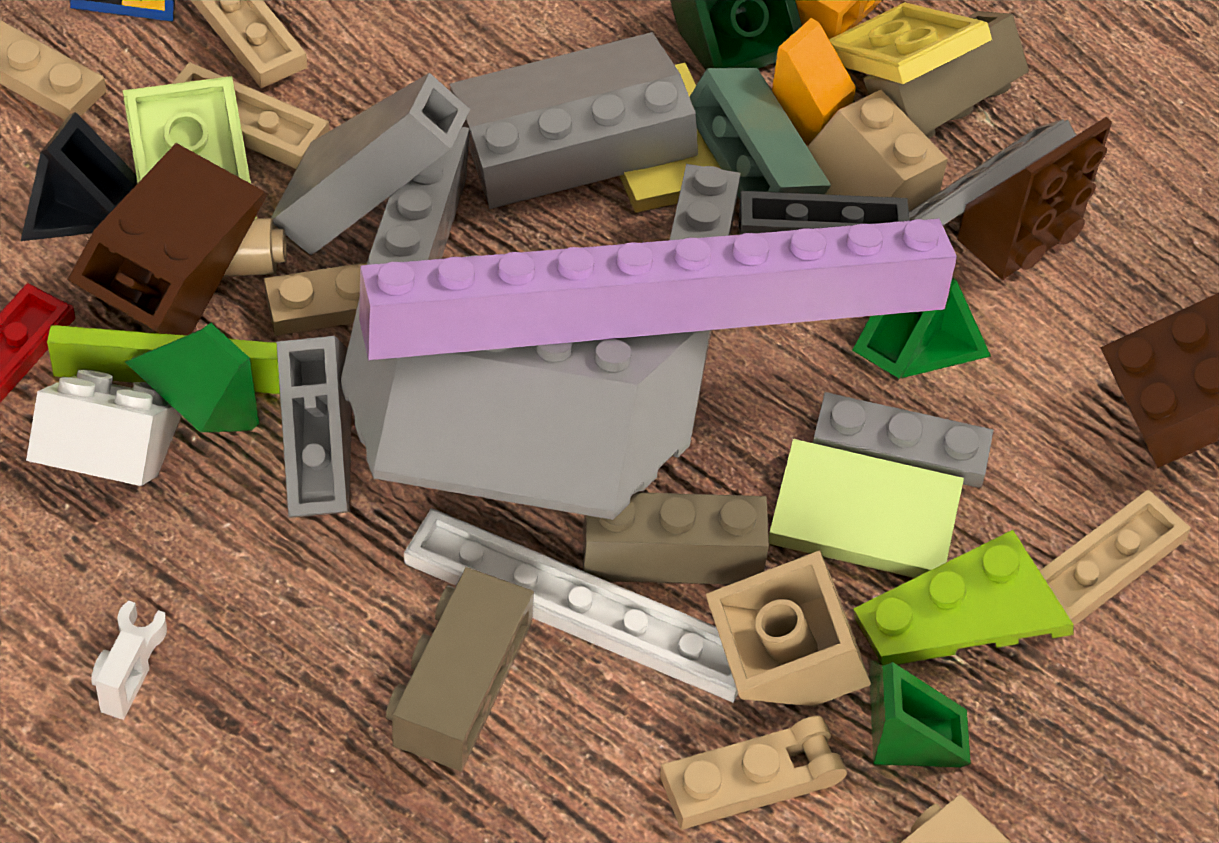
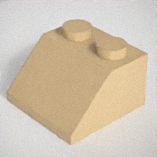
M882 89L838 110L807 146L831 184L826 192L827 195L908 198L909 211L940 192L948 160Z
M820 550L706 593L737 692L741 699L816 706L871 685L837 589Z

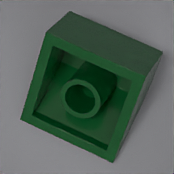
M670 0L679 33L705 70L707 68H761L773 64L777 59L778 47L802 26L795 0Z

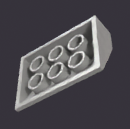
M653 32L449 83L450 91L470 108L462 127L470 128L469 149L489 209L624 175V172L655 167L698 155L695 110L681 74Z

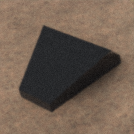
M76 112L69 114L40 153L21 241L93 233L94 229L137 185L136 174Z

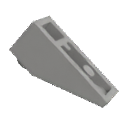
M335 336L277 341L288 517L296 518L349 512L352 408L350 402H346L341 389V377L348 348Z

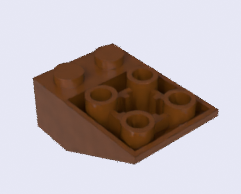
M1107 117L1103 118L966 204L957 240L1001 280H1004L1020 268L1023 270L1032 268L1042 258L1044 253L1059 243L1065 245L1074 240L1085 225L1083 216L1088 200L1096 189L1094 180L1099 164L1107 153L1105 144L1112 121Z
M175 143L94 229L67 280L156 332L187 336L193 333L269 193Z

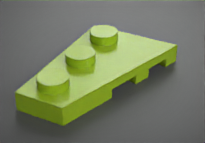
M1014 530L853 608L854 618L882 666L891 662L903 664L956 655L958 649L995 643L996 648L1019 644V639L1050 633L1052 638L1074 635V624Z

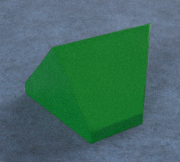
M954 278L951 280L945 309L870 316L852 349L853 352L899 379L991 357L960 286Z
M209 323L199 331L125 361L133 371L199 432L251 431L259 425L250 357L212 323Z
M868 657L869 679L871 682L870 705L873 764L961 768L971 764L967 709L897 664L891 662L882 666Z

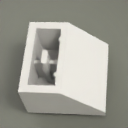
M78 370L77 376L60 378L58 383L37 391L26 461L142 486L158 476L181 414L146 382H134L133 388L112 384L113 376L94 370Z

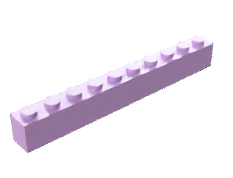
M916 219L878 224H857L853 226L816 229L804 228L791 231L744 233L730 236L685 238L643 243L631 242L619 245L570 247L557 250L510 252L507 254L361 265L359 322L368 360L943 310L946 307L957 256L940 219Z

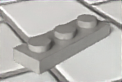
M825 392L813 443L964 478V485L981 488L986 473L994 430Z

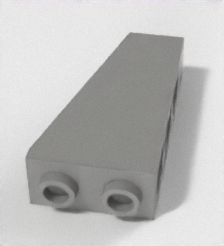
M428 73L313 140L271 216L274 225L278 229H284L285 234L308 254H314L450 151L470 108L432 74Z

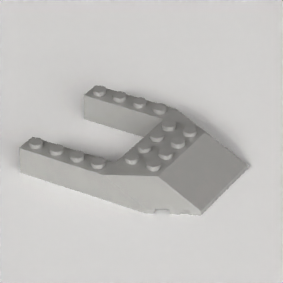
M462 127L450 151L389 196L367 265L442 259L466 182L470 128ZM686 164L670 240L730 236L741 173L722 170L714 166L703 167ZM358 302L341 377V389L346 402H350L353 410L355 428L360 442L366 447V459L373 479L613 520L630 504V497L634 493L644 491L657 478L658 469L670 457L678 458L690 447L712 330L368 360L359 322Z

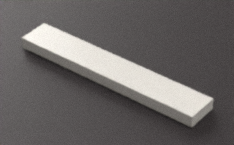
M433 508L429 510L404 552V564L455 586L465 567L533 590L532 618L734 703L738 695L717 628L714 625Z

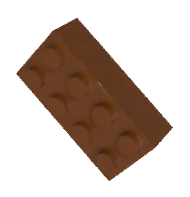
M1219 293L1100 347L1157 468L1219 441Z

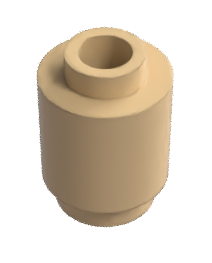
M273 218L254 219L224 276L276 274L277 263L286 262L287 259L285 230L275 229Z

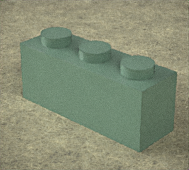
M758 68L706 69L690 95V100L696 113V126L721 169L741 173L737 194L739 199L741 191L826 194L831 186L830 182Z

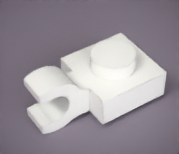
M127 601L119 610L117 619L120 633L111 651L105 649L98 656L91 677L92 685L96 686L101 713L122 720L126 717L149 671L148 659L152 651L163 641L167 633L165 612L159 610L149 625L145 627L133 625L137 618L136 603L132 601Z

